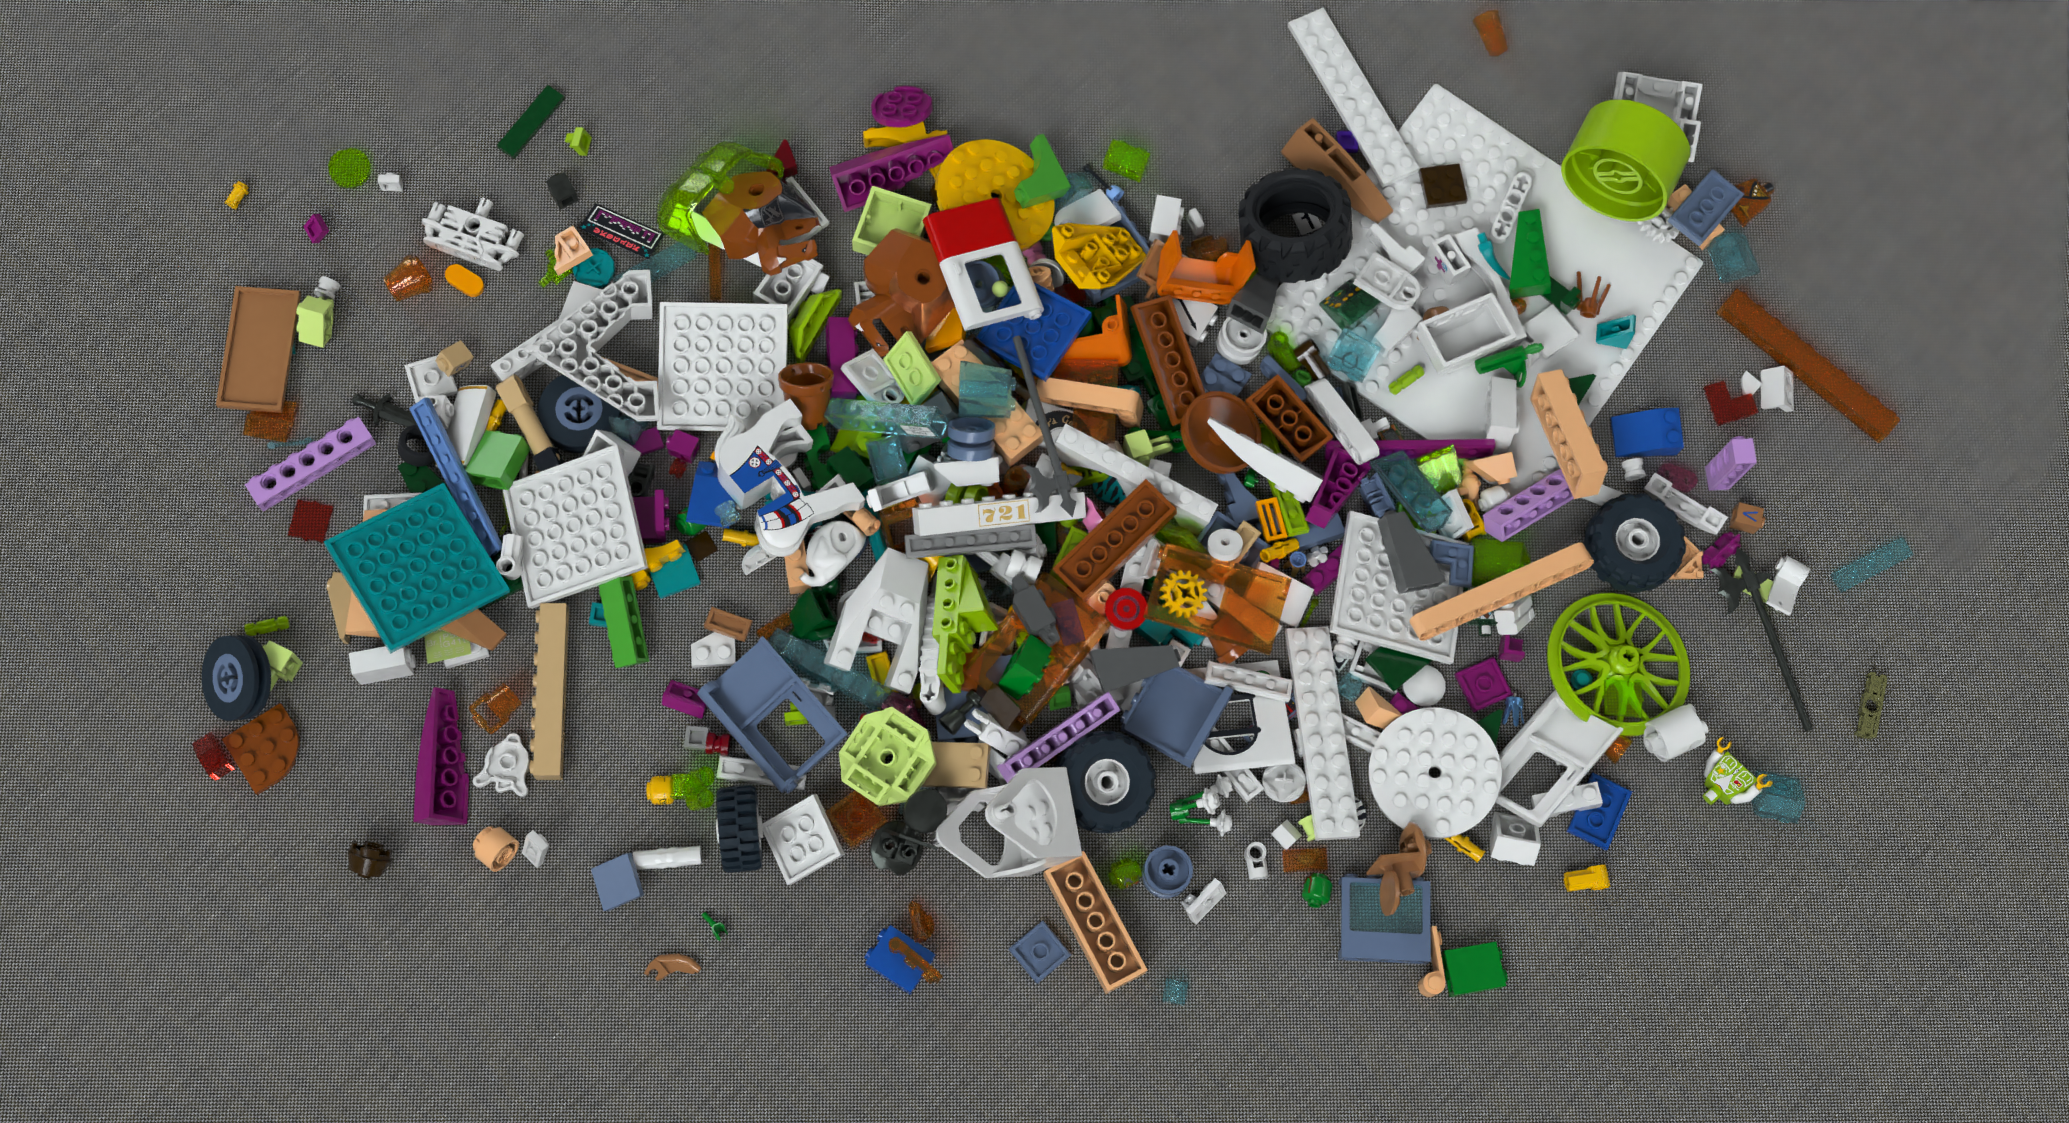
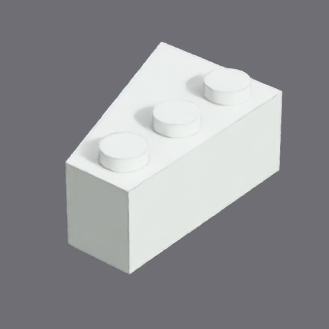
M1491 377L1487 388L1485 405L1487 426L1484 425L1483 433H1487L1485 439H1495L1494 453H1507L1514 434H1518L1520 422L1516 421V418L1519 415L1520 406L1516 405V401L1519 399L1520 390L1516 389V380Z

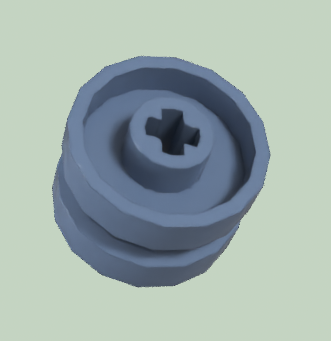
M972 261L965 264L981 308H990L1002 300L1003 297H996L992 292V286L996 281L1006 282L1003 273L998 267L984 261Z
M961 417L948 422V437L950 439L947 441V454L951 458L962 461H984L994 456L995 444L992 439L995 437V423L991 420L978 417Z
M1165 845L1156 848L1149 854L1142 867L1141 877L1144 886L1151 894L1158 898L1170 899L1178 896L1186 889L1192 878L1193 866L1189 856L1183 850L1176 846ZM1169 870L1170 875L1168 873L1164 874L1163 871Z

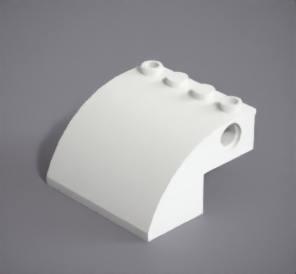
M1618 72L1613 100H1631L1643 103L1671 118L1686 135L1690 145V158L1688 162H1694L1701 121H1696L1703 84L1643 76L1642 74Z

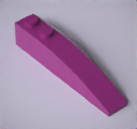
M949 134L885 148L829 167L844 212L865 206L872 186L891 192L904 187L910 180L920 177L926 170L942 163L954 148Z
M434 687L432 690L421 736L415 784L414 822L427 825L467 824L469 777L468 773L465 774L463 763L466 761L465 753H462L460 745L462 734L457 727L459 716L455 691Z

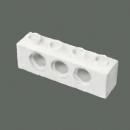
M559 318L492 363L490 366L498 380L502 382L513 374H516L522 380L546 364L525 351L524 348L530 343L533 344L539 340L541 335L554 325L560 324L562 318Z

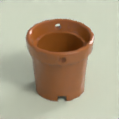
M811 362L792 364L783 368L778 373L779 387L783 391L784 401L791 399L803 415L801 425L804 429H817V424L823 422V426L827 425L829 422L830 389L834 382L833 371L825 365Z

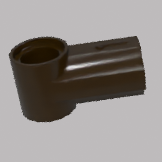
M1311 338L1293 349L1296 358L1302 365H1305L1314 381L1332 373L1321 357L1318 346Z

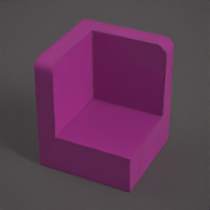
M1503 635L1500 638L1498 659L1520 662L1525 657V652L1522 651L1523 640L1510 638V635Z

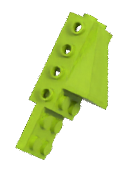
M959 554L938 559L932 636L939 644L937 675L954 694L961 693V686L964 684L963 664L966 663L965 653L972 652L973 644L976 641L975 633L999 629L979 582L978 574L964 555Z

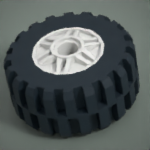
M752 785L721 787L717 790V841L720 845L722 868L727 873L756 871L762 868V816H759L756 787Z

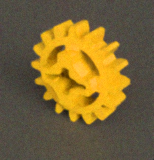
M1179 570L1177 574H1170V579L1166 578L1163 580L1166 586H1162L1159 589L1164 592V595L1159 598L1165 600L1162 606L1163 608L1167 606L1170 608L1169 614L1175 611L1177 618L1181 617L1182 614L1185 618H1188L1190 613L1194 616L1198 613L1197 609L1201 610L1204 608L1201 602L1207 601V598L1203 596L1207 589H1202L1201 587L1204 581H1197L1198 574L1191 577V571L1188 570L1183 574V571ZM1184 580L1187 582L1185 584H1181L1179 582L1177 583L1176 581ZM1182 590L1185 591V598L1182 597ZM1186 604L1187 606L1190 605L1191 607L1181 608L1180 606Z

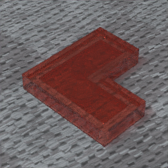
M1724 381L1703 388L1717 427L1758 414V409L1751 393L1731 399Z

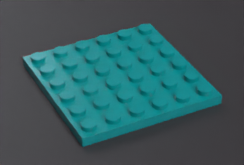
M444 483L324 541L326 549L390 654L510 593L508 585Z

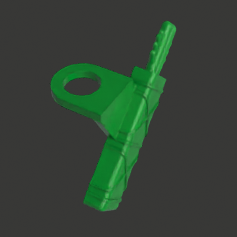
M1534 343L1526 348L1523 345L1513 347L1512 349L1476 360L1474 362L1475 368L1479 374H1485L1504 367L1514 375L1516 387L1521 388L1525 383L1527 375L1526 363L1524 361L1528 359L1527 354L1539 353L1544 349V346H1542V343Z

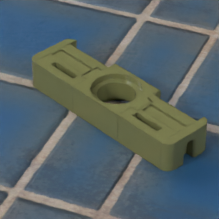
M1869 672L1865 675L1868 678L1866 679L1864 693L1861 694L1858 710L1860 716L1857 731L1854 732L1856 736L1868 740L1877 737L1888 679L1887 676L1882 674L1876 676L1877 673ZM1867 700H1871L1875 703V711H1870L1867 709Z

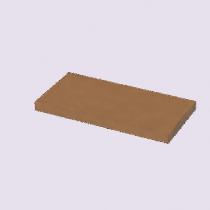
M235 286L216 400L217 408L283 413L298 318L296 311L301 299L300 291Z

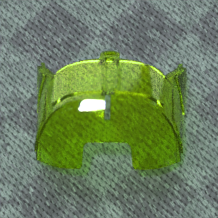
M724 141L707 148L697 156V160L675 183L669 185L661 196L657 207L659 229L675 241L685 244L688 248L699 253L704 252L705 255H708L709 248L698 235L691 216L703 197L713 186L723 194L732 193L734 182L726 173L743 158L757 166L777 171L779 177H783L784 174L783 162L771 155L754 152L752 149L730 141Z

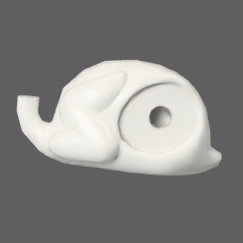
M832 521L826 523L815 532L807 548L806 565L812 570L814 577H810L804 572L800 575L799 579L811 587L823 586L832 581L858 555L865 545L867 535L849 522Z

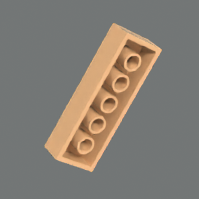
M960 340L931 362L941 378L938 385L966 417L984 418L995 423V437L992 439L995 444V451L1011 467L1043 442L1041 429L981 360L963 345L964 341Z
M1562 369L1538 373L1530 400L1574 499L1598 495L1601 485H1603L1604 477L1608 472V466L1600 455L1599 445L1594 442L1591 428L1585 422L1584 412L1580 410L1577 404V397L1570 389L1569 379L1565 377Z
M1082 851V856L1044 871L1043 876L1105 994L1144 975L1148 970L1086 853Z

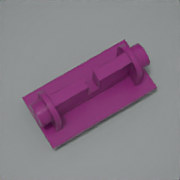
M1732 532L1724 533L1714 542L1719 549L1711 545L1701 556L1702 563L1705 565L1708 563L1710 570L1722 567L1731 554H1736L1737 547L1740 549V534L1735 536Z

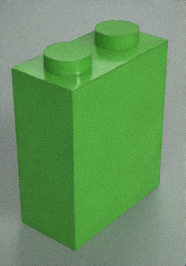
M486 430L465 470L472 484L509 491L530 451V447L526 443L525 438L519 434L512 435L501 431Z

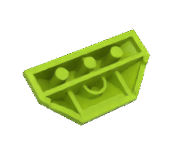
M839 288L809 296L806 302L803 301L801 303L796 319L792 318L788 325L789 336L797 363H804L824 330L828 316L831 317L842 300V290Z

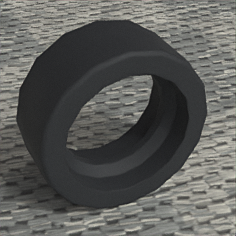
M418 425L406 427L401 432L397 445L398 454L401 459L416 467L432 464L435 459L431 451L419 453L411 450L406 445V442L411 439L425 440Z

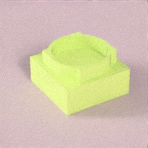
M872 186L852 239L853 251L869 255L884 237L895 228L924 237L926 229L922 220L931 214L932 204Z

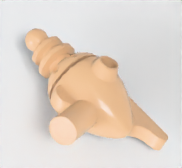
M1464 459L1463 464L1465 466H1462L1463 470L1461 471L1463 475L1459 479V487L1455 489H1457L1460 496L1463 495L1465 499L1472 501L1478 511L1480 510L1478 492L1481 482L1476 475L1472 474L1474 471L1466 466L1465 462L1470 460Z

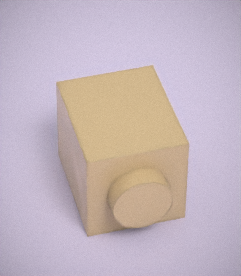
M460 340L443 349L435 361L439 369L447 377H450L468 367L474 356Z

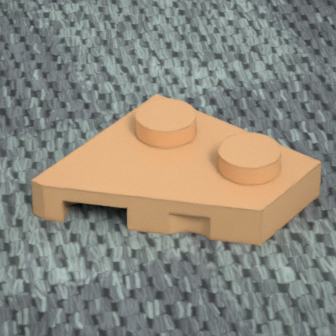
M574 226L555 236L556 248L554 256L556 258V265H554V269L558 276L593 256L591 250Z

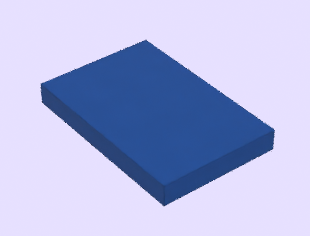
M1591 773L1587 784L1598 782L1603 804L1601 807L1589 810H1575L1566 832L1606 851L1611 844L1632 791L1595 773Z

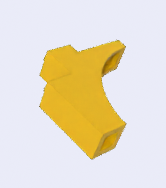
M923 121L908 127H873L863 131V142L865 148L893 147L912 141L946 135L947 130H935L930 134H926ZM942 163L928 169L935 181Z
M678 540L659 547L644 548L648 568L627 575L632 576L635 590L644 589L648 586V582L652 581L648 574L650 571L652 573L656 572L666 562L675 561L682 556L685 549Z

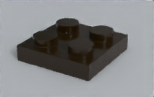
M1459 163L1419 169L1418 173L1426 209L1467 203L1468 199Z

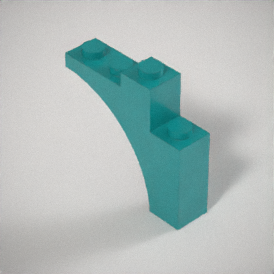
M1138 604V608H1137V613H1136L1135 619L1138 617L1139 612H1140V606H1139V604ZM1148 604V614L1145 621L1139 627L1133 629L1153 646H1161L1162 644L1166 646L1173 637L1171 633L1191 649L1195 644L1199 646L1206 638L1205 632L1202 634L1198 633L1183 614L1177 618L1175 611L1171 614L1168 613L1170 608Z

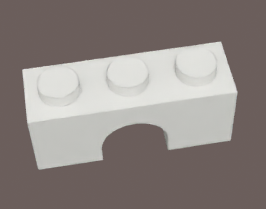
M1598 782L1576 786L1549 818L1568 811H1584L1601 807L1603 802ZM1548 792L1532 795L1531 803L1533 809Z

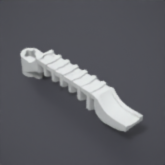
M937 573L933 575L932 591L927 597V613L925 625L923 626L924 635H922L923 646H921L922 656L919 659L921 666L918 669L921 678L920 700L932 715H938L946 708L943 681L937 675L939 644L932 636Z

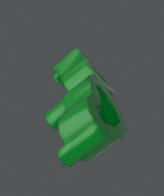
M1251 468L1248 470L1244 479V486L1251 488L1254 487V483H1258L1259 480L1255 479V477H1258L1256 470Z

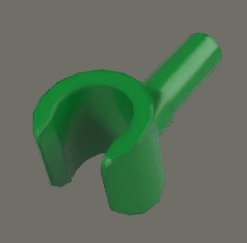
M706 912L702 913V917L712 927L711 931L717 940H721L718 935L721 931L728 935L723 923H716Z

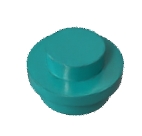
M1577 670L1571 676V685L1576 690L1582 689L1593 682L1592 676L1585 670Z

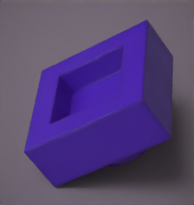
M1337 131L1335 135L1336 141L1347 153H1357L1358 143L1352 132Z

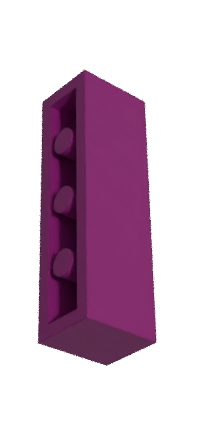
M828 316L825 326L827 367L834 373V382L830 389V401L854 402L856 394H860L859 390L840 369L844 363L858 357V344H855L857 329L853 330L848 322L849 317Z

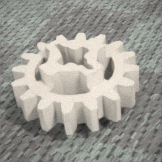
M1666 205L1658 216L1646 221H1638L1637 224L1642 225L1640 230L1647 232L1646 237L1651 235L1653 241L1658 238L1660 243H1663L1664 240L1670 242L1671 239H1675L1679 234V230L1667 221L1672 216L1674 208L1668 209Z

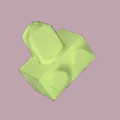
M307 296L302 303L298 304L296 313L299 315L297 332H299L300 342L324 348L332 337L333 299H325L322 296L319 298Z
M1143 429L1125 435L1122 449L1126 456L1149 467L1150 459L1170 452L1173 446L1169 443L1170 438L1168 435L1149 440L1146 430Z
M269 640L263 648L267 654L271 669V692L278 678L286 682L287 680L292 682L303 662L292 651Z

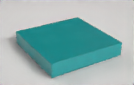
M686 544L682 545L685 552L682 553L679 559L666 562L656 572L652 573L650 571L660 599L701 585Z

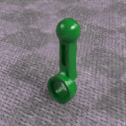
M1131 427L1127 431V434L1134 433L1142 429H1140L1139 427ZM1146 430L1149 440L1168 435L1170 438L1169 443L1173 446L1172 452L1179 453L1186 450L1181 432ZM1179 438L1182 441L1179 443H1175L1172 440Z

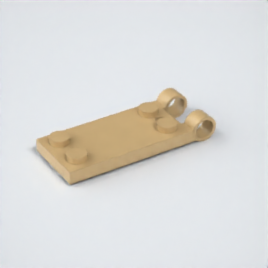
M932 742L937 764L921 787L987 789L991 751L989 744Z

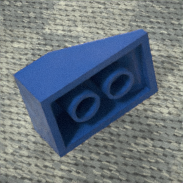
M1657 408L1610 418L1615 457L1677 455L1684 448L1679 408Z
M699 461L686 522L729 528L736 502L720 484L717 464Z

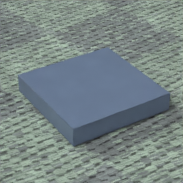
M632 853L623 854L591 869L603 911H610L644 896Z
M1043 920L1008 949L1036 984L1041 982L1071 956V953Z

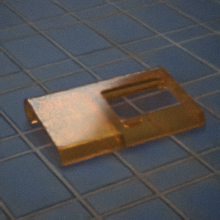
M1167 542L1165 546H1160L1157 558H1160L1161 561L1145 609L1144 619L1266 655L1271 654L1291 584V578L1232 561H1221L1211 555ZM1182 570L1185 573L1189 570L1191 571V576L1198 574L1200 579L1223 585L1225 591L1217 618L1210 620L1196 615L1193 616L1192 614L1188 618H1185L1183 614L1177 618L1175 611L1169 614L1170 608H1163L1158 603L1161 592L1159 589L1163 586V580L1167 571L1177 572Z
M1046 572L1039 576L1034 586L1037 590L1040 589L1046 598L1044 602L1048 608L1052 607L1057 615L1055 627L1060 636V641L1050 646L1052 648L1051 653L1055 658L1044 671L1041 680L1038 683H1034L1028 695L1025 694L1019 701L1014 700L1023 710L1017 719L1023 726L1025 724L1029 726L1111 626L1104 616ZM1014 609L1009 612L999 624V629L990 635L962 670L965 675L986 691L993 684L986 677V673L1020 632L1028 634Z

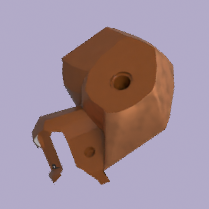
M898 228L891 230L864 259L863 263L864 281L868 289L876 296L854 306L848 322L853 330L859 329L880 357L885 356L889 352V347L872 324L873 319L880 318L897 341L906 331H912L921 346L925 338L955 307L930 240Z

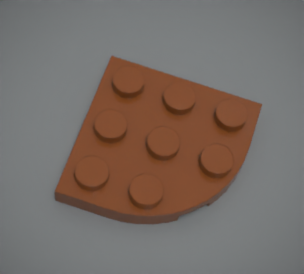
M281 703L222 739L256 795L269 789L287 776L296 763L295 759L298 748H300L298 730Z

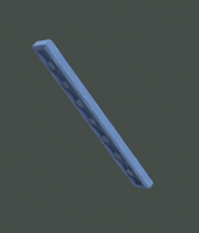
M423 398L409 409L458 507L491 558L502 550V542L430 398Z

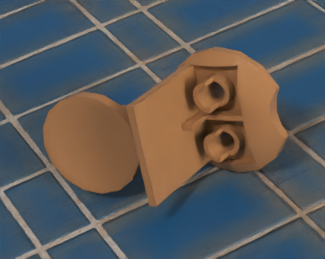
M1409 822L1401 832L1399 841L1400 853L1380 855L1366 872L1367 875L1384 874L1379 894L1381 910L1386 916H1391L1395 913L1400 905V896H1407L1415 892L1412 878L1422 876L1428 855L1432 853L1430 842L1424 838L1419 826L1413 822Z

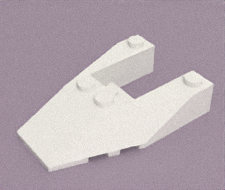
M887 548L871 568L872 570L860 582L850 598L846 600L823 663L842 671H850L862 635L866 632L898 645L883 686L903 694H910L918 673L919 659L922 654L923 626L925 625L927 613L928 563L917 558L906 559V554Z

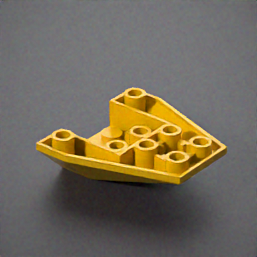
M1066 223L1053 226L1052 228L1055 259L1079 289H1103L1115 286L1140 266L1146 257L1142 248L1123 227Z

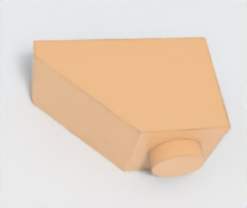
M1512 452L1465 462L1466 466L1489 482L1497 481L1498 485L1510 483V478L1517 477Z

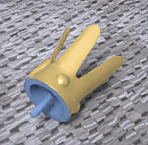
M1300 551L1292 553L1288 557L1289 560L1284 564L1283 569L1291 566V577H1295L1300 568L1303 573L1305 572L1307 558Z

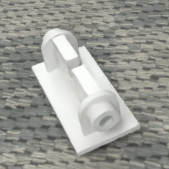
M799 677L823 706H832L834 697H830V695H834L836 689L831 688L832 685L827 683H819L817 685L810 683L811 680Z

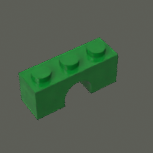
M823 424L817 426V429L806 430L813 439L812 449L805 452L806 458L803 460L806 470H811L813 477L810 478L813 490H820L834 478L827 470V465L822 464L818 460V457L823 452L830 451L831 448Z

